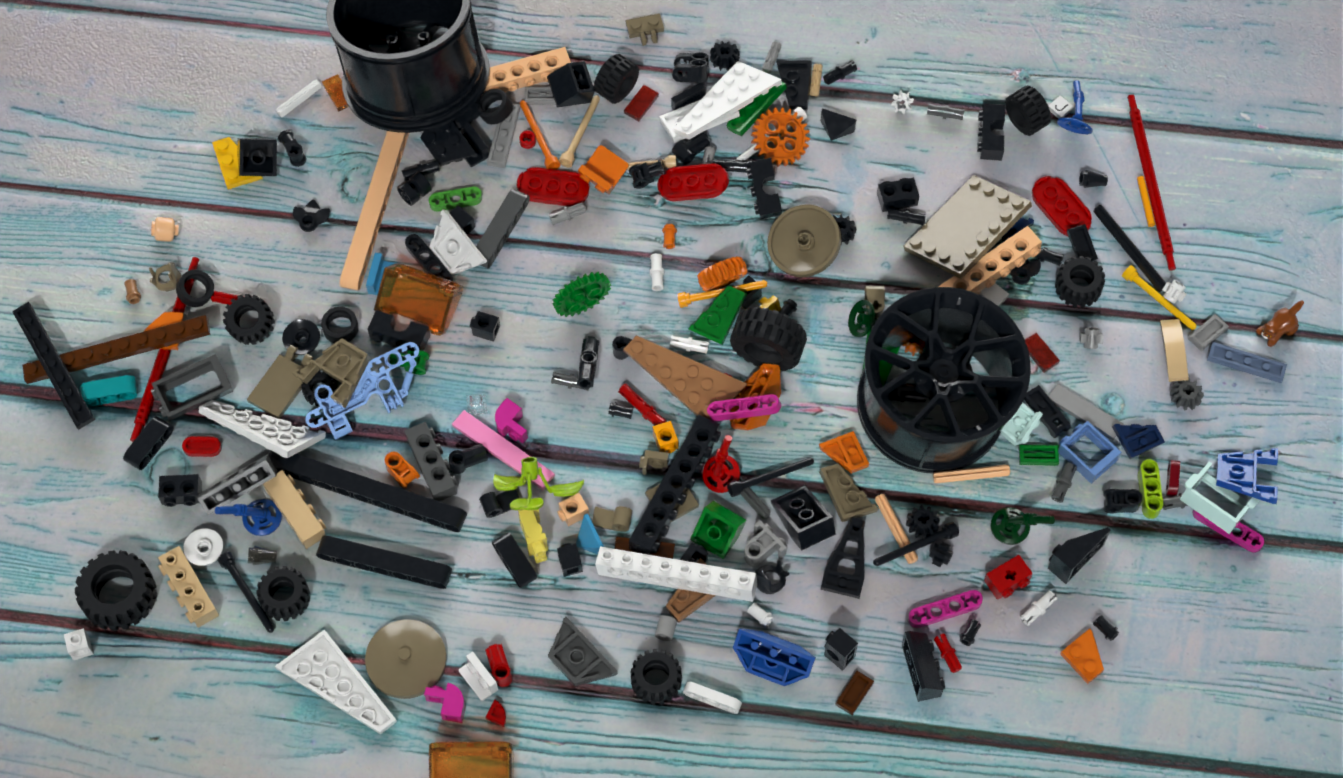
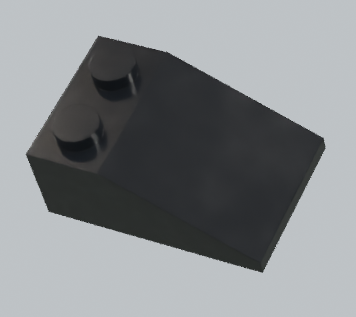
M805 485L771 500V504L787 532L801 551L836 535L833 516Z
M1107 527L1067 540L1062 546L1058 544L1052 551L1053 555L1049 558L1050 564L1048 569L1067 584L1105 545L1111 529Z

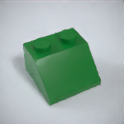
M712 501L704 508L690 540L724 559L739 538L747 520L719 503Z

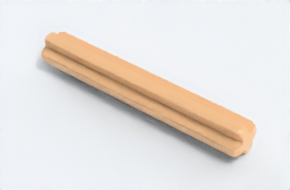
M1006 464L939 471L933 473L934 483L1009 476L1010 467Z
M885 494L876 496L875 501L899 547L911 544ZM915 551L904 555L909 564L915 563L918 560Z

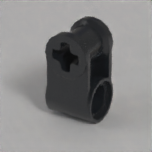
M1107 489L1103 492V496L1106 499L1104 511L1110 514L1134 513L1140 508L1143 498L1142 494L1137 489ZM1128 499H1134L1137 503H1131Z

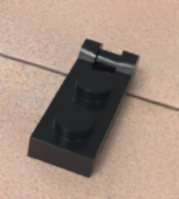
M1039 385L1026 393L1024 400L1034 413L1040 411L1043 414L1040 420L1047 427L1053 438L1060 436L1062 431L1071 429L1069 421ZM1056 420L1059 422L1057 426L1053 423Z

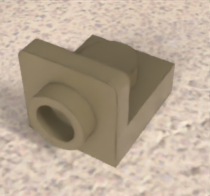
M645 450V455L641 456L639 464L643 475H647L648 465L654 468H668L669 453Z

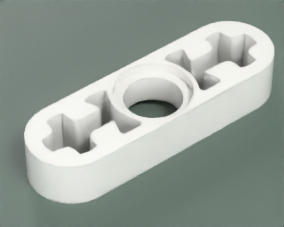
M687 682L683 693L690 698L730 713L738 714L742 702L734 697L693 682Z

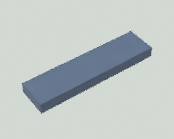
M1212 342L1207 361L1278 383H1282L1287 364L1216 342Z

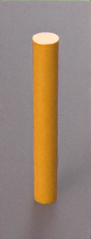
M1144 176L1137 177L1147 224L1148 227L1155 226L1145 179Z

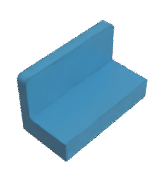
M381 253L374 254L366 288L368 294L390 297L398 264L384 261Z

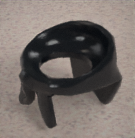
M780 560L777 561L776 566L771 564L764 565L755 571L757 588L765 594H774L780 591L785 586L786 577L789 576L788 571H783ZM769 571L777 573L780 581L777 584H771V580L765 573Z

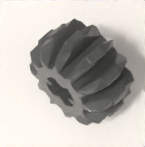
M1190 378L1186 381L1175 382L1170 391V396H1172L1171 403H1177V408L1183 406L1184 411L1188 407L1191 410L1195 409L1196 406L1201 404V399L1204 396V393L1201 392L1202 386H1196L1197 380L1190 382Z

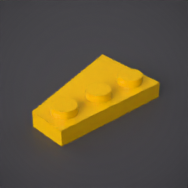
M230 137L212 142L228 190L263 179L262 176H239L237 145Z

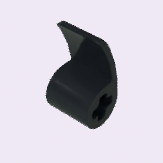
M618 336L613 340L612 347L615 358L623 360L628 357L623 349L632 339Z
M516 489L505 491L497 496L495 492H489L479 498L487 518H492L512 510L510 503L513 500L520 499Z

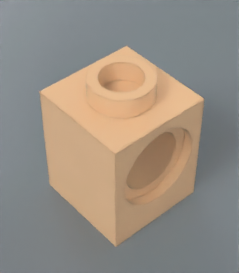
M580 493L558 503L559 511L557 513L562 522L566 521L568 527L582 520L585 514L588 513L589 515V508ZM570 508L577 509L574 513L568 512Z

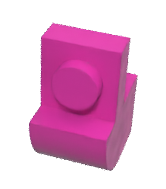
M508 398L496 410L495 422L497 431L503 438L508 434L514 441L519 440L521 443H524L528 439L527 430L518 424L519 420L523 417L522 408Z
M448 683L446 690L439 686L426 687L424 693L426 701L443 704L440 713L442 720L463 723L466 706L462 692L457 686Z

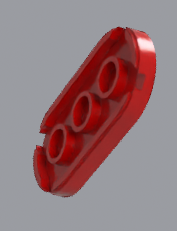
M715 163L678 166L668 169L667 174H662L658 180L657 187L661 196L668 201L708 199L717 197L726 190L729 184V175L721 165Z
M532 167L518 176L517 190L529 195V201L571 207L583 203L588 198L589 183L582 180L577 172Z
M1044 176L1035 182L1032 189L1033 201L1060 233L1068 236V229L1084 224L1089 231L1092 223L1091 212L1062 179Z

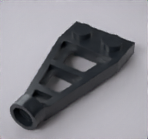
M859 518L850 519L848 529L825 569L821 590L860 599L864 582L863 531L866 523L864 520ZM848 541L857 542L856 555L844 552ZM842 559L854 561L855 573L853 575L837 571V566Z

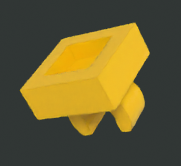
M774 295L769 299L763 297L758 301L761 304L759 306L760 309L769 308L772 311H780L781 309L779 300Z

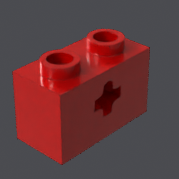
M1017 555L986 573L984 582L998 600L1002 597L1008 598L1014 593L1015 589L1019 587L1022 589L1029 585L1033 573L1021 556Z

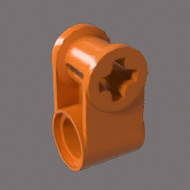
M390 452L385 456V465L388 473L393 476L403 489H406L407 485L415 478L418 479L420 477L417 470L398 452ZM392 461H398V462H399V463H398L397 465H395V466L390 465V463H391Z

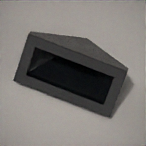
M823 108L821 111L820 121L831 141L855 132L856 119Z

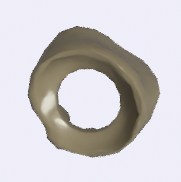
M174 263L161 266L156 272L149 267V271L153 278H150V283L154 284L160 291L168 292L176 289V285L182 275ZM164 271H169L170 281L165 284L160 283L158 280L160 274Z

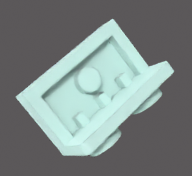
M1022 402L1015 415L1000 429L1001 435L1014 446L1022 443L1025 444L1031 438L1030 433L1040 424V418L1043 414L1040 411L1034 413Z

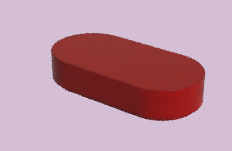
M190 436L183 441L182 449L187 456L214 457L221 452L222 445L216 437Z

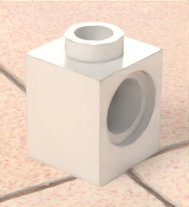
M84 628L64 634L67 651L74 661L94 655L90 637Z

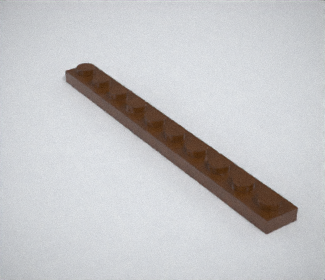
M203 315L59 355L69 373L211 335L207 316ZM39 360L22 365L24 381L27 384L49 379Z

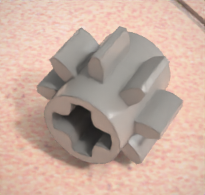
M1086 327L1085 332H1080L1079 341L1084 343V348L1097 349L1098 344H1103V335L1099 333L1098 328Z

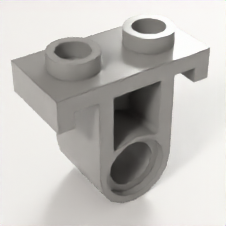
M760 520L754 524L756 536L746 544L744 550L746 563L751 566H758L776 550L778 551V558L782 559L787 552L786 542L781 537L777 538L768 524H763ZM757 551L759 554L752 556L750 552Z

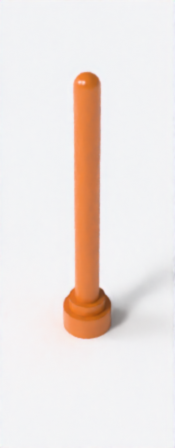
M521 100L520 107L545 156L544 164L546 169L557 170L561 165L558 158L551 154L527 103Z

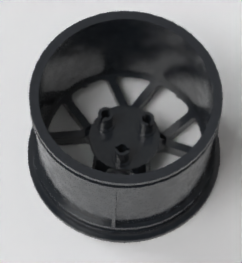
M329 0L326 19L343 70L342 90L344 98L351 111L363 122L390 132L412 133L427 131L456 120L470 110L484 93L490 76V65L487 53L478 38L471 0ZM426 26L417 37H407L401 30ZM438 29H448L441 37L433 42L430 41ZM393 34L386 39L389 48L385 54L376 53L369 48L370 44L379 41L381 37Z
M935 287L910 293L890 305L878 318L870 332L865 349V367L857 389L858 415L861 425L873 445L884 456L902 467L930 474L966 468L989 452L1001 434L1000 429L1015 415L1024 401L1031 374L1030 356L1024 337L1015 322L1004 310L992 301L974 292L952 287ZM920 339L925 342L924 352L917 361H912L890 352L908 342H915ZM943 342L952 344L957 347L955 349L945 347ZM972 356L982 364L990 376H980L973 372L970 364ZM883 360L906 371L883 387L879 373V361ZM911 378H914L915 390L931 400L913 420L907 419L901 414L888 398L889 393ZM983 387H995L998 397V410ZM973 390L988 413L989 418L978 426L960 431L950 403L958 401L965 394ZM936 405H940L949 431L942 432L920 426V422Z

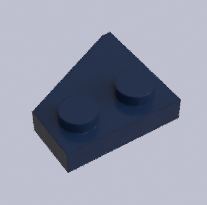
M1115 424L1112 426L1129 459L1165 443L1156 425Z

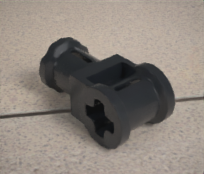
M284 130L279 134L278 140L280 143H283L290 157V163L295 167L304 165L306 156L303 153L302 146L293 138L294 134L291 130Z
M659 159L658 162L648 165L647 162L634 165L629 169V174L633 177V187L641 189L654 182V177L667 174V170L662 159Z

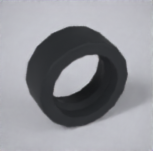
M491 89L480 97V117L487 124L501 123L510 115L512 102L503 90ZM502 100L500 107L496 111L486 113L488 107L493 102Z
M189 270L178 281L176 293L185 305L200 307L206 304L213 295L214 283L211 277L202 270ZM196 279L202 282L206 289L205 295L201 298L190 296L184 288L186 281Z
M343 306L334 307L323 315L321 327L326 339L330 342L336 343L340 339L350 342L356 337L358 321L354 312L349 308ZM344 317L350 320L351 326L346 332L333 333L329 329L330 322L336 318Z

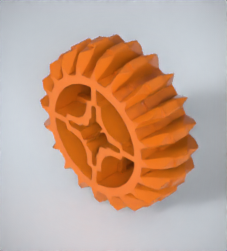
M732 257L715 263L701 271L697 275L698 283L703 291L719 289L741 279L747 274L748 270L742 257Z

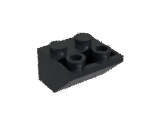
M585 61L567 63L547 76L557 107L591 103L595 89Z

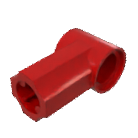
M502 644L489 646L485 649L493 678L498 686L506 687L512 682V673ZM502 672L507 673V675L504 677H498V675Z

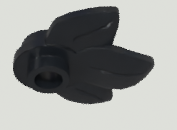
M311 200L304 209L301 207H294L293 209L294 219L299 222L300 228L305 232L314 231L319 224L326 222L330 215V209L324 208L320 210L315 200Z
M1027 259L1021 267H1015L1009 274L1016 284L1025 285L1030 281L1031 277L1039 273L1041 262L1040 260L1029 262Z

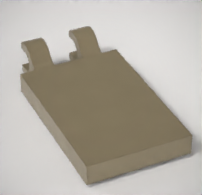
M290 345L286 355L283 357L279 354L247 398L248 403L280 419L302 389V381L297 379L292 373L296 369L300 371L307 366L306 363L313 359V357L306 354L302 359L301 365L294 363L293 361L298 357V355L294 354L298 349Z

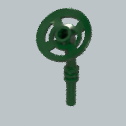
M860 300L851 309L848 327L850 333L855 337L865 336L878 320L875 318V311L871 302ZM858 312L859 315L857 316V324H855V318Z
M1008 507L998 510L993 515L990 527L992 534L998 541L1008 545H1015L1027 538L1030 525L1054 524L1055 518L1053 516H1038L1034 513L1024 514L1016 508ZM1003 514L1004 518L1001 524L996 525L997 518ZM1021 525H1025L1023 534L1019 536L1017 532ZM1002 531V533L1012 536V538L1004 537L999 532Z

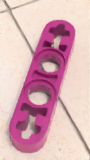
M770 394L715 401L708 406L707 413L712 420L722 421L775 414L779 412L782 405L776 395ZM758 404L755 409L749 410L750 405ZM739 406L736 412H730L732 407Z
M1194 509L1192 511L1196 520L1252 553L1259 552L1264 545L1263 536L1241 522L1235 528H1239L1242 531V535L1235 536L1232 532L1228 534ZM1248 534L1247 539L1244 541V537ZM1254 539L1257 540L1255 546L1251 544Z
M970 590L914 608L909 613L908 623L913 628H921L977 610L982 604L983 596L977 590ZM971 596L974 599H978L976 604L973 601L968 602ZM955 601L959 603L960 609L954 611L949 607V604ZM932 608H939L942 614L935 617L931 614L930 610ZM915 614H917L918 617L924 616L921 618L920 622H918L916 619L913 620Z

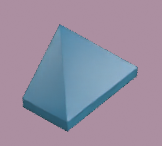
M587 513L583 517L576 545L577 548L598 554L600 546H604Z

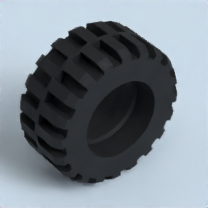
M759 307L748 308L742 311L736 320L730 336L732 349L734 352H737L738 356L743 357L745 361L751 362L755 366H761L762 364L779 365L781 371L790 370L798 365L807 342L806 332L800 324H797L796 320L789 318L786 314L779 313V311H772L769 308L760 309Z
M115 550L108 551L106 555L103 553L98 554V558L95 560L90 559L87 562L89 565L82 567L80 570L82 575L78 576L75 582L77 584L75 587L76 601L85 616L94 625H98L102 629L106 630L109 626L111 631H117L118 627H122L123 630L128 629L130 624L137 625L140 623L139 619L141 617L146 618L149 614L147 610L152 609L154 606L152 599H156L157 592L155 590L156 582L145 562L139 559L137 555L133 553L128 555L127 551L122 550L119 553H116ZM117 577H127L133 580V588L130 594L121 602L105 604L99 601L100 591L109 580Z

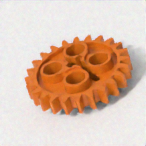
M775 107L773 113L769 109L766 111V115L762 113L760 115L761 119L757 118L755 121L757 125L752 127L756 132L751 133V136L755 137L751 143L757 144L754 150L760 151L758 157L764 155V159L771 158L772 164L776 161L777 167L780 166L781 162H783L784 166H787L788 161L794 164L795 159L800 160V155L806 153L804 149L809 147L805 142L810 140L809 137L805 136L810 132L809 130H804L807 123L801 124L803 117L797 119V112L791 115V109L785 112L784 107L779 112ZM768 124H773L776 130H770ZM786 126H791L794 132H788ZM767 142H773L775 148H769ZM785 143L791 144L793 149H786Z

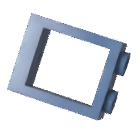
M1089 421L1083 425L1079 424L1076 426L1071 436H1065L1059 442V454L1066 461L1074 464L1077 467V471L1091 484L1119 460L1122 453ZM1084 435L1106 454L1092 469L1069 449Z

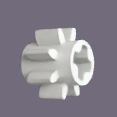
M900 90L898 96L893 95L892 98L895 101L891 103V106H895V112L902 111L905 114L906 109H912L910 103H913L914 99H910V92L905 94Z
M1173 280L1172 283L1167 282L1162 289L1165 291L1163 297L1172 303H1176L1177 300L1181 302L1187 295V293L1183 292L1186 287L1176 280Z

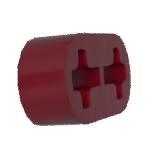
M1169 460L1166 495L1177 496L1180 461Z

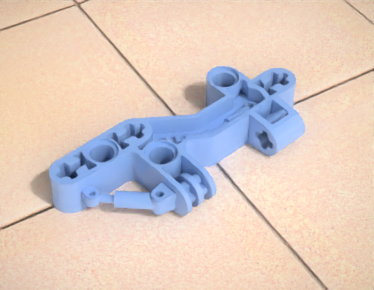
M414 342L405 343L370 360L346 408L331 399L333 392L329 386L319 385L316 387L314 397L319 407L307 413L305 416L306 424L311 428H317L327 423L336 440L353 432L345 414L366 404L372 394H377L380 397L388 414L391 413V409L396 410L399 405L403 407L404 404L401 399L408 395L414 375L412 372L417 364L414 360L419 354L417 344ZM407 346L413 347L415 349L412 352L413 356L407 354L403 356L405 360L402 361L401 354L397 350L400 349L402 353L407 350ZM390 354H395L398 358L395 365L389 364L387 360ZM380 358H383L384 364L388 368L385 369V366L378 368V373L371 371L372 363L374 362L375 365L382 363ZM409 362V372H406L401 389L397 390L389 375V371ZM383 379L389 383V387L385 391L379 388V382ZM320 388L328 390L327 398H319L317 393ZM393 390L395 395H388V398L384 399L383 394ZM322 409L323 415L327 420L323 421L322 417L317 420L316 425L313 422L310 423V415L318 416L321 414L319 410ZM345 425V427L335 431L337 428Z

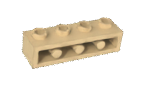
M283 470L277 473L276 477L265 482L263 486L301 543L308 549L319 542L322 536H326L324 531L326 526L321 519H316L314 516L316 512L312 505H306L304 502L306 498L302 491L295 489L293 486L295 482L291 475L286 476Z
M180 546L158 557L161 562L158 567L163 576H169L170 580L167 583L172 592L177 590L179 596L176 599L181 608L186 606L188 612L185 615L190 623L195 622L199 628L219 616Z

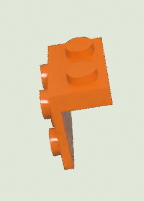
M600 145L585 166L581 165L578 172L582 180L596 185L595 188L599 192L610 194L628 169L629 164L603 145Z

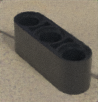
M158 416L153 417L126 450L123 460L138 470H143L171 436L174 429L173 425Z
M510 532L492 541L495 551L519 588L538 579L533 567Z

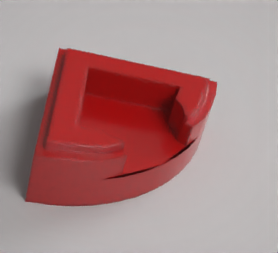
M494 700L485 718L505 727V710L500 702Z

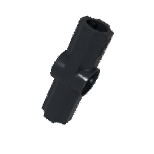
M592 336L583 339L577 385L581 389L587 390L594 385L599 340Z

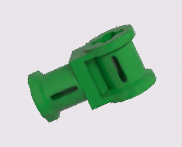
M408 350L407 354L413 356V351ZM419 350L418 356L414 358L417 364L412 373L417 375L426 374L425 366L430 357L427 352ZM400 353L402 361H404L405 359L403 358V356L407 354ZM391 354L390 364L395 365L398 358L395 354ZM406 362L400 365V367H404L405 371L409 372L410 364Z

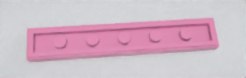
M465 410L452 423V427L476 444H482L486 451L521 475V460L531 456ZM537 461L538 467H541L542 473L549 484L555 477V473ZM538 474L537 479L531 480V482L544 490L545 485Z

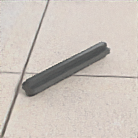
M727 461L723 463L729 468V470L733 469V467ZM750 487L743 489L741 495L762 519L769 517L771 511Z

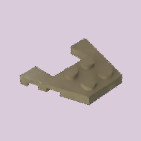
M340 339L324 350L322 356L316 360L311 359L306 363L307 366L300 371L296 369L292 374L305 384L319 370L338 380L342 384L331 395V399L346 408L370 360V356L346 340Z

